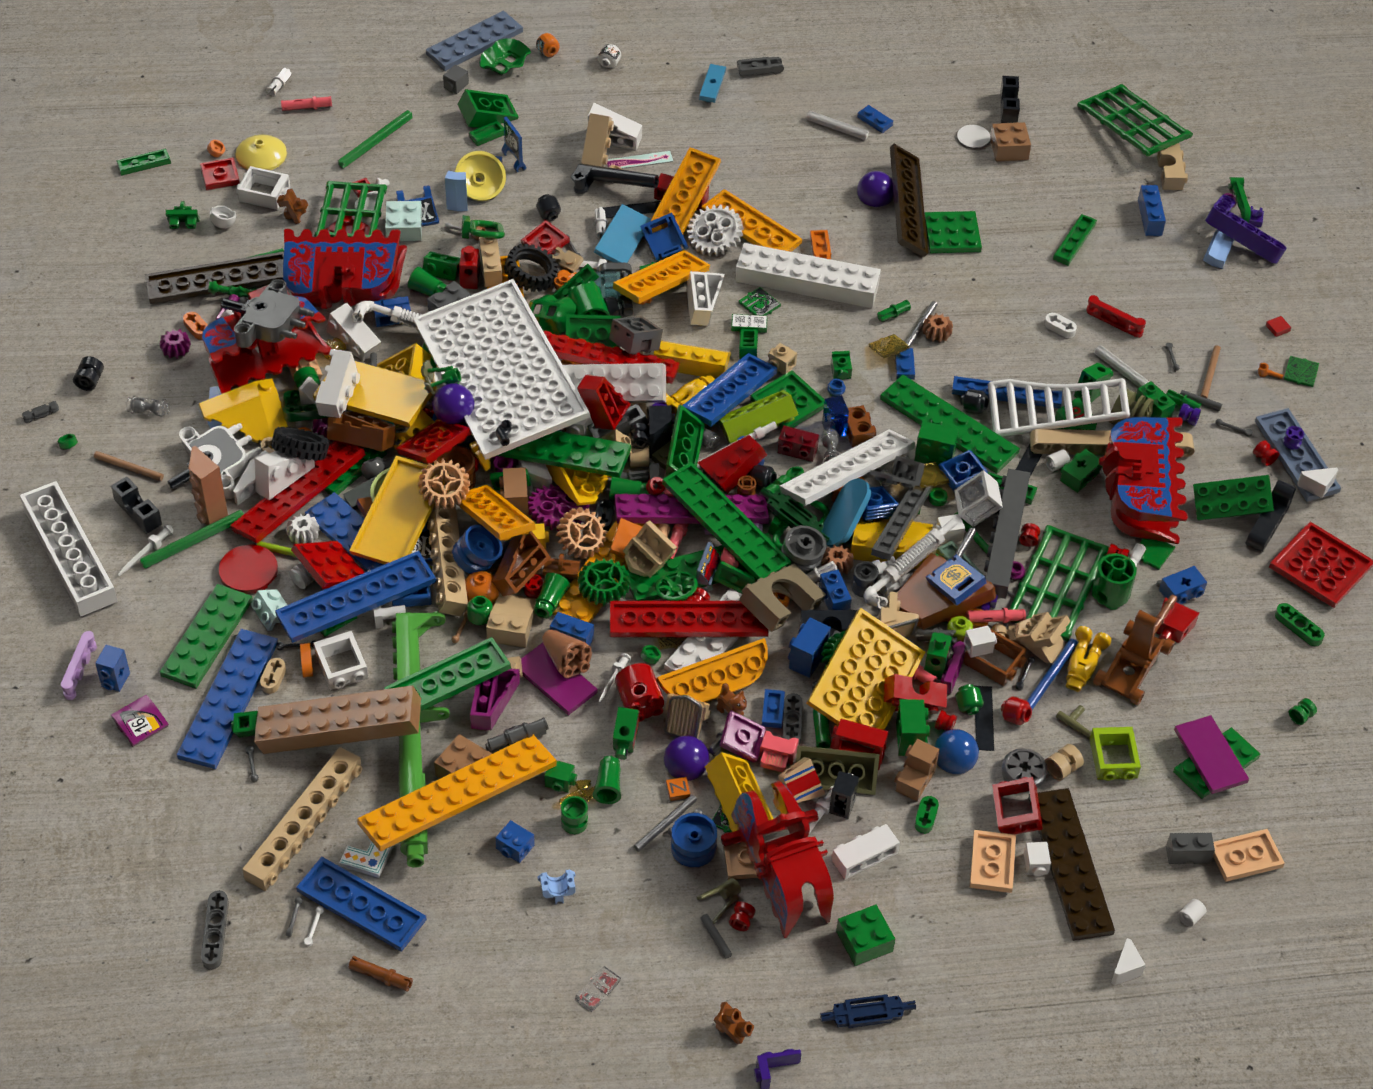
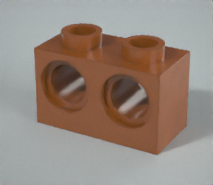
M864 405L844 408L842 410L841 422L852 448L876 436V428L871 424L870 413L866 412Z

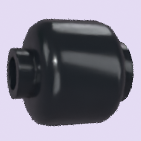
M545 194L538 199L536 208L541 218L544 220L549 219L550 221L557 219L561 212V206L557 198L553 195Z
M969 389L961 396L960 404L963 405L964 411L968 413L981 414L988 408L989 398L982 390Z
M755 465L748 473V476L756 480L757 489L766 488L777 479L774 469L766 465Z

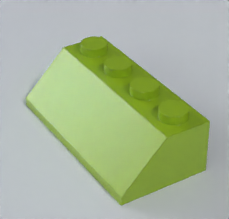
M782 390L727 413L718 423L727 441L732 443L737 441V438L745 437L754 432V429L762 428L773 421L776 425L783 421L784 423L790 422L795 419L794 417L798 415L791 394Z

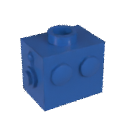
M511 820L495 837L496 849L506 858H512L518 863L535 846L534 834Z

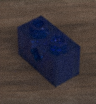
M843 396L824 399L822 424L827 436L833 435L835 438L846 436L849 410Z

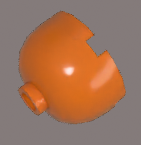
M478 571L466 577L465 584L468 602L476 596H484L494 606L500 592L492 582L494 576L491 573Z

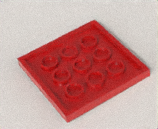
M1310 521L1270 562L1269 568L1335 608L1373 567V559Z

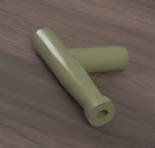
M1079 705L1070 716L1062 711L1057 713L1056 718L1090 739L1092 731H1089L1076 721L1085 711L1082 705Z

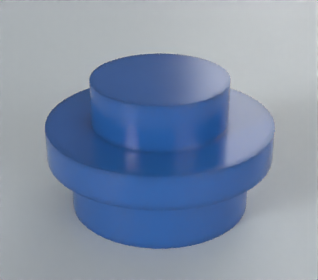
M840 379L831 380L827 386L828 392L834 396L844 394L846 389L844 382Z

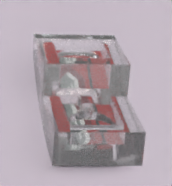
M602 967L591 977L590 983L576 994L575 1001L590 1012L594 1011L618 985L621 977L607 967Z

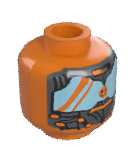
M550 33L542 34L536 41V48L545 57H553L559 51V42Z

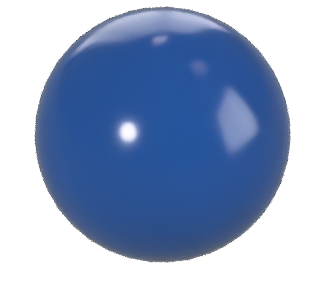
M948 730L942 733L934 744V747L939 749L937 765L948 773L962 774L968 772L975 766L979 757V748L976 740L964 730Z

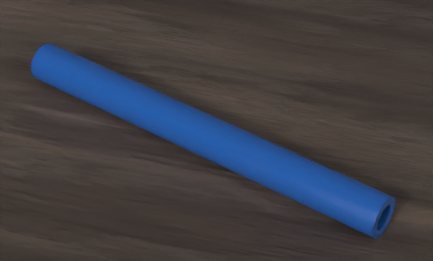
M1071 638L1027 699L1032 710L1078 644L1075 639Z

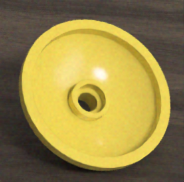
M261 134L251 136L238 145L235 154L238 164L246 170L250 166L273 170L285 161L287 151L285 144L280 139Z
M474 151L466 154L460 159L455 169V172H466L467 197L476 201H487L495 198L502 191L506 182V172L503 164L497 157L488 152ZM476 178H480L481 182L476 181Z

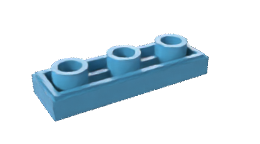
M710 64L699 100L709 103L716 102L726 72L725 66Z

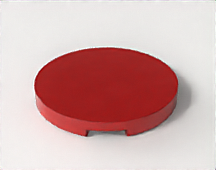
M259 545L238 546L226 553L219 564V575L223 585L245 594H255L258 590L267 589L268 585L278 574V565L274 554L267 548Z

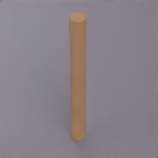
M1215 345L1202 388L1201 397L1208 398L1221 347Z
M98 451L94 453V458L159 481L163 480L164 474Z

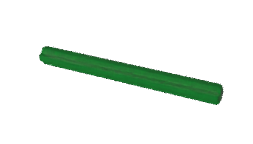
M406 110L341 157L338 160V165L342 168L347 167L413 118L412 112Z
M238 510L140 558L142 567L148 568L231 527L230 525L244 515L242 510Z

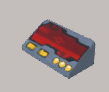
M711 542L706 544L696 574L697 582L707 586L711 585L721 558Z

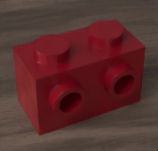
M783 426L778 439L777 453L813 462L818 450L819 434Z

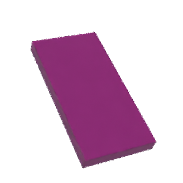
M543 642L521 658L523 676L568 716L598 693V689L581 674L569 678L562 676L553 663Z
M1212 715L1175 726V733L1211 794L1249 782V777Z

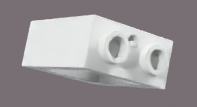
M250 166L247 173H244L242 182L237 185L236 193L238 194L239 201L278 210L277 200L279 195H285L287 190L290 189L289 175ZM254 183L274 187L271 194L251 190Z
M352 631L314 642L315 655L330 690L339 689L368 678L367 666ZM352 650L358 665L331 673L325 658Z

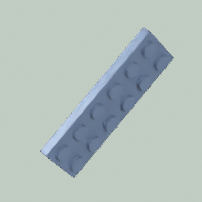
M501 11L427 48L426 55L444 71H447L454 65H459L483 53L496 41L512 38L522 33L523 27L505 11Z
M1289 408L1257 416L1255 423L1271 445V448L1279 452V460L1306 502L1319 499L1320 497L1299 487L1297 483L1301 471L1327 469L1328 467L1306 434L1302 440L1301 447L1298 449H1289L1283 444L1288 427L1297 426L1301 428ZM1336 479L1324 497L1340 493L1341 487Z

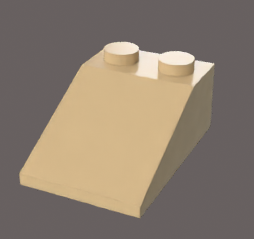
M500 593L489 616L486 627L487 639L492 637L499 644L526 648L535 615L534 606L537 599L515 595L502 596Z

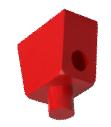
M466 246L461 250L459 264L460 286L464 289H478L481 268L480 250L472 246ZM468 269L472 270L473 273L471 275H467Z
M1165 597V599H1164L1162 608H1163V606H1164L1165 601L1168 600V598H1166V597ZM1175 602L1174 607L1169 611L1164 622L1156 632L1160 635L1159 639L1166 640L1169 638L1177 643H1181L1195 627L1199 612Z

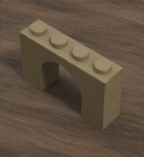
M792 564L788 567H783L776 573H770L764 579H758L753 584H747L742 590L743 594L739 601L770 632H773L784 626L791 614L774 596L773 592L790 597L802 610H815L819 608L826 594L797 565Z

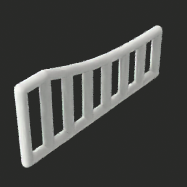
M1123 378L1076 384H1045L1014 379H1004L988 383L993 431L1001 437L1030 433L1035 429H1057L1125 419L1130 416L1126 382ZM1119 386L1122 412L1111 413L1108 388ZM1006 387L1011 428L1000 430L996 388ZM1014 387L1025 388L1029 425L1018 426ZM1033 389L1044 390L1048 423L1037 424ZM1100 389L1103 407L1102 415L1092 416L1089 390ZM1052 391H1063L1066 420L1055 421ZM1070 391H1082L1085 417L1074 419Z

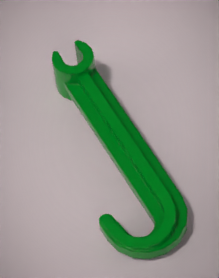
M1229 177L1230 183H1228V188L1233 190L1241 218L1249 223L1251 209L1244 191V177Z

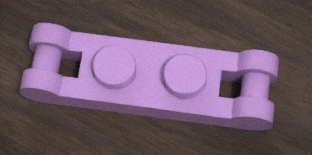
M86 631L82 634L61 682L66 700H73L76 697L75 688L78 681L83 678L84 667L90 661V653L97 649L96 642L94 641L95 637L91 631Z

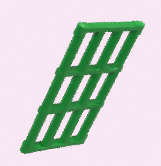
M1123 84L1082 100L1077 104V107L1089 113L1100 121L1102 125L1110 128L1147 157L1193 136L1191 131L1177 124L1168 115L1157 110L1148 101L1134 94ZM1121 92L1136 102V104L1129 105L1115 94ZM1108 97L1123 109L1117 111L1102 99ZM1095 103L1110 115L1104 117L1089 105ZM1144 108L1157 118L1151 120L1138 110ZM1130 113L1145 124L1138 126L1125 117V115ZM1118 119L1131 128V130L1125 132L1111 121ZM1166 123L1181 135L1175 137L1159 126V124ZM1152 128L1166 138L1167 141H1159L1146 130ZM1139 134L1154 146L1148 148L1132 136Z
M327 181L326 194L323 206L320 208L321 215L314 237H317L319 231L325 228L328 214L338 215L334 232H329L331 237H335L337 231L342 229L345 216H355L351 234L347 233L348 237H352L354 232L360 228L362 217H372L369 235H365L370 237L372 232L377 229L378 221L382 214L381 208L384 194L387 191V185ZM334 188L344 189L340 208L330 207ZM351 189L361 190L357 209H347ZM368 191H378L374 210H364Z
M1046 525L1041 542L1035 554L1031 557L1032 561L1022 582L1018 585L1019 589L1008 610L1018 609L1026 591L1037 595L1026 619L1037 614L1044 598L1055 601L1050 612L1052 618L1057 617L1062 604L1073 608L1069 617L1071 621L1067 625L1065 632L1061 634L1062 639L1068 642L1094 583L1098 563L1102 557L1107 555L1109 546ZM1052 534L1063 538L1053 561L1042 557ZM1070 541L1081 544L1071 567L1060 564ZM1088 547L1099 551L1089 574L1078 570ZM1038 564L1049 567L1040 588L1029 584ZM1057 570L1067 574L1058 595L1047 591ZM1075 577L1085 580L1077 601L1065 598Z

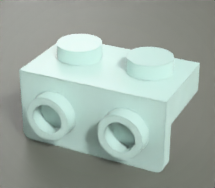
M277 589L258 590L251 603L252 608L267 631H272L275 623H280L275 610L287 605Z

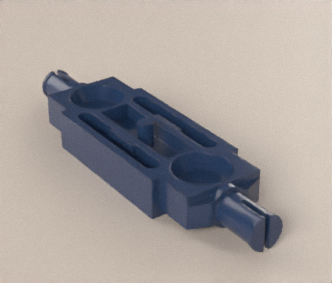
M888 994L846 999L844 1003L834 1004L832 1012L820 1013L821 1022L834 1020L837 1028L891 1023L892 1020L902 1019L904 1011L916 1010L915 1000L902 1002L899 995L888 997Z

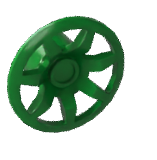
M671 572L659 579L656 584V593L664 600L685 601L696 591L698 582L696 577L689 572ZM676 575V581L673 582L669 577ZM681 575L688 576L681 582ZM692 580L694 581L693 586L688 585ZM663 581H665L669 586H667V585H662V586H660V584H661ZM660 591H667V593L664 595Z

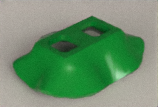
M512 38L501 39L481 54L479 66L482 69H490L502 76L512 68L522 67L526 56L531 51L519 40ZM508 56H512L516 60L514 62H509L505 59ZM501 64L506 68L500 71L495 67Z
M544 295L529 302L532 313L536 305H543L540 313L534 314L543 331H549L555 335L566 331V314H575L576 305L569 297L558 300L553 295ZM550 307H557L553 316H547Z

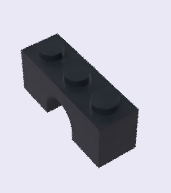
M1002 76L1000 88L1001 123L1018 122L1020 112V99L1018 98L1019 76Z
M127 476L111 485L116 503L145 534L162 525L159 509L149 499L143 501L138 487Z
M801 610L800 626L803 623L806 624L808 619L812 618L839 632L846 631L857 610Z

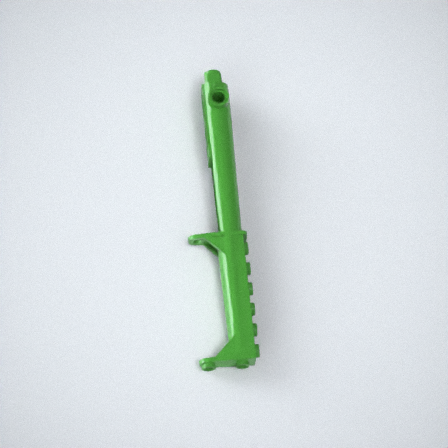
M439 611L433 613H396V621H392V633H396V637H392L393 649L397 648V652H393V664H397V668H393L394 680L399 681L421 670L419 637L432 626L443 625L446 621L443 613H439ZM431 706L420 711L419 733L399 736V798L426 786L425 773H422L420 723L445 720L450 716L449 709ZM427 829L400 842V851L407 856V865L409 867L417 868L424 864V855L428 854Z

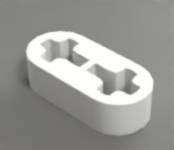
M1049 313L1045 318V327L1065 338L1075 336L1077 325L1071 320L1057 313Z

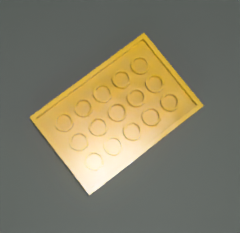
M860 608L857 610L806 704L837 725H839L842 718L885 730L896 709L895 706H892V703L884 702L885 678L893 674L913 677L926 652Z

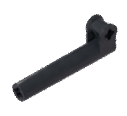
M578 164L576 170L571 175L575 185L574 192L577 194L587 192L593 181L657 188L659 184V176L656 174L588 164Z

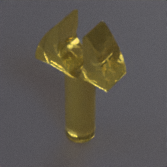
M591 780L576 781L577 790L559 799L560 805L564 799L571 796L584 797L589 802L593 797L592 794L595 786L585 790L584 788L591 786Z

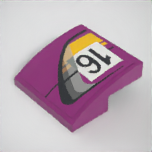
M147 695L111 714L112 719L121 733L125 734L132 747L169 725Z

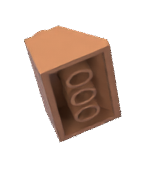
M193 446L189 462V480L192 484V494L195 499L194 505L197 509L196 516L202 524L209 525L228 516L220 468L201 450Z

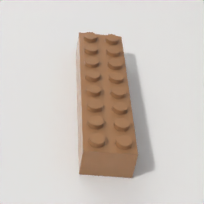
M414 686L261 706L258 707L254 742L263 754L418 734L421 697Z

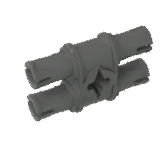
M543 717L529 724L523 722L521 725L505 729L503 734L487 739L485 744L486 750L493 754L526 737H531L533 734L535 737L547 734L546 730L549 729L547 721Z

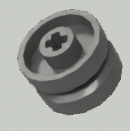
M800 525L793 527L787 532L781 551L791 560V565H797L805 574H808L815 567L819 568L826 550V540L817 529Z

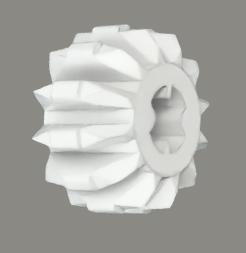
M300 513L299 517L293 516L292 520L288 521L286 532L291 542L296 544L313 543L314 539L318 538L320 529L315 517H310L309 514L303 516Z

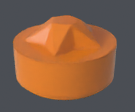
M212 140L208 144L207 150L213 157H220L225 152V146L219 140Z

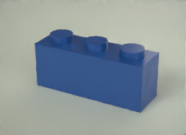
M1141 185L1138 205L1145 236H1162L1166 219L1158 185Z

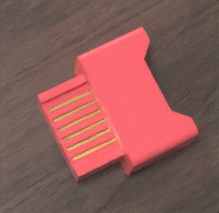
M765 731L759 756L762 757L760 767L784 772L787 765H792L794 762L799 739L791 738L788 740L773 736L770 731Z

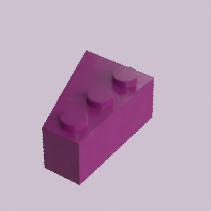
M511 668L475 686L470 713L471 729L492 730L520 684L519 669Z

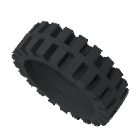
M519 244L517 247H513L504 265L505 274L508 275L507 278L509 280L514 279L515 283H518V287L521 288L523 286L526 291L528 289H531V292H535V290L541 292L542 289L544 291L553 284L558 272V264L555 258H552L553 255L551 253L547 254V250L544 249L542 251V247L538 246L535 248L533 244L530 247L528 244L523 246ZM524 259L533 261L545 270L546 275H530L522 271L516 261Z
M277 427L274 430L271 446L275 451L285 453L284 455L287 456L291 455L294 458L298 457L303 460L312 459L317 461L326 458L329 440L309 430L305 431V429L300 430L294 427Z

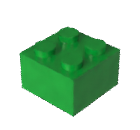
M922 421L917 438L914 461L939 467L940 463L953 458L959 429Z
M899 700L896 718L898 756H905L909 745H914L917 739L928 743L927 737L930 735V726L926 725L928 708L924 707V700Z
M877 904L838 918L836 933L854 966L893 952L896 939Z

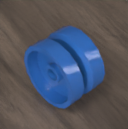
M474 525L469 527L454 544L452 554L457 565L463 571L471 574L478 571H487L502 555L503 547L501 541L482 525Z
M688 813L679 817L674 822L671 832V853L681 865L687 867L707 865L714 858L717 850V827L714 821L700 813Z

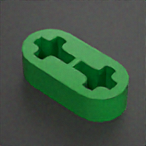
M925 796L920 802L915 820V829L919 833L927 834L933 829L939 807L938 800L933 796ZM928 804L932 805L930 808V812L926 811V807ZM924 818L927 819L926 826L922 825Z

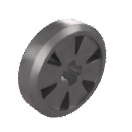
M1020 748L1009 752L1005 756L1001 770L1005 781L1018 780L1022 777H1033L1038 788L1046 779L1047 764L1039 753L1031 749ZM1022 767H1026L1027 772L1022 771Z

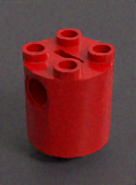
M636 663L623 668L617 673L615 685L624 708L639 710V722L645 718L658 716L663 713L664 698L650 665Z

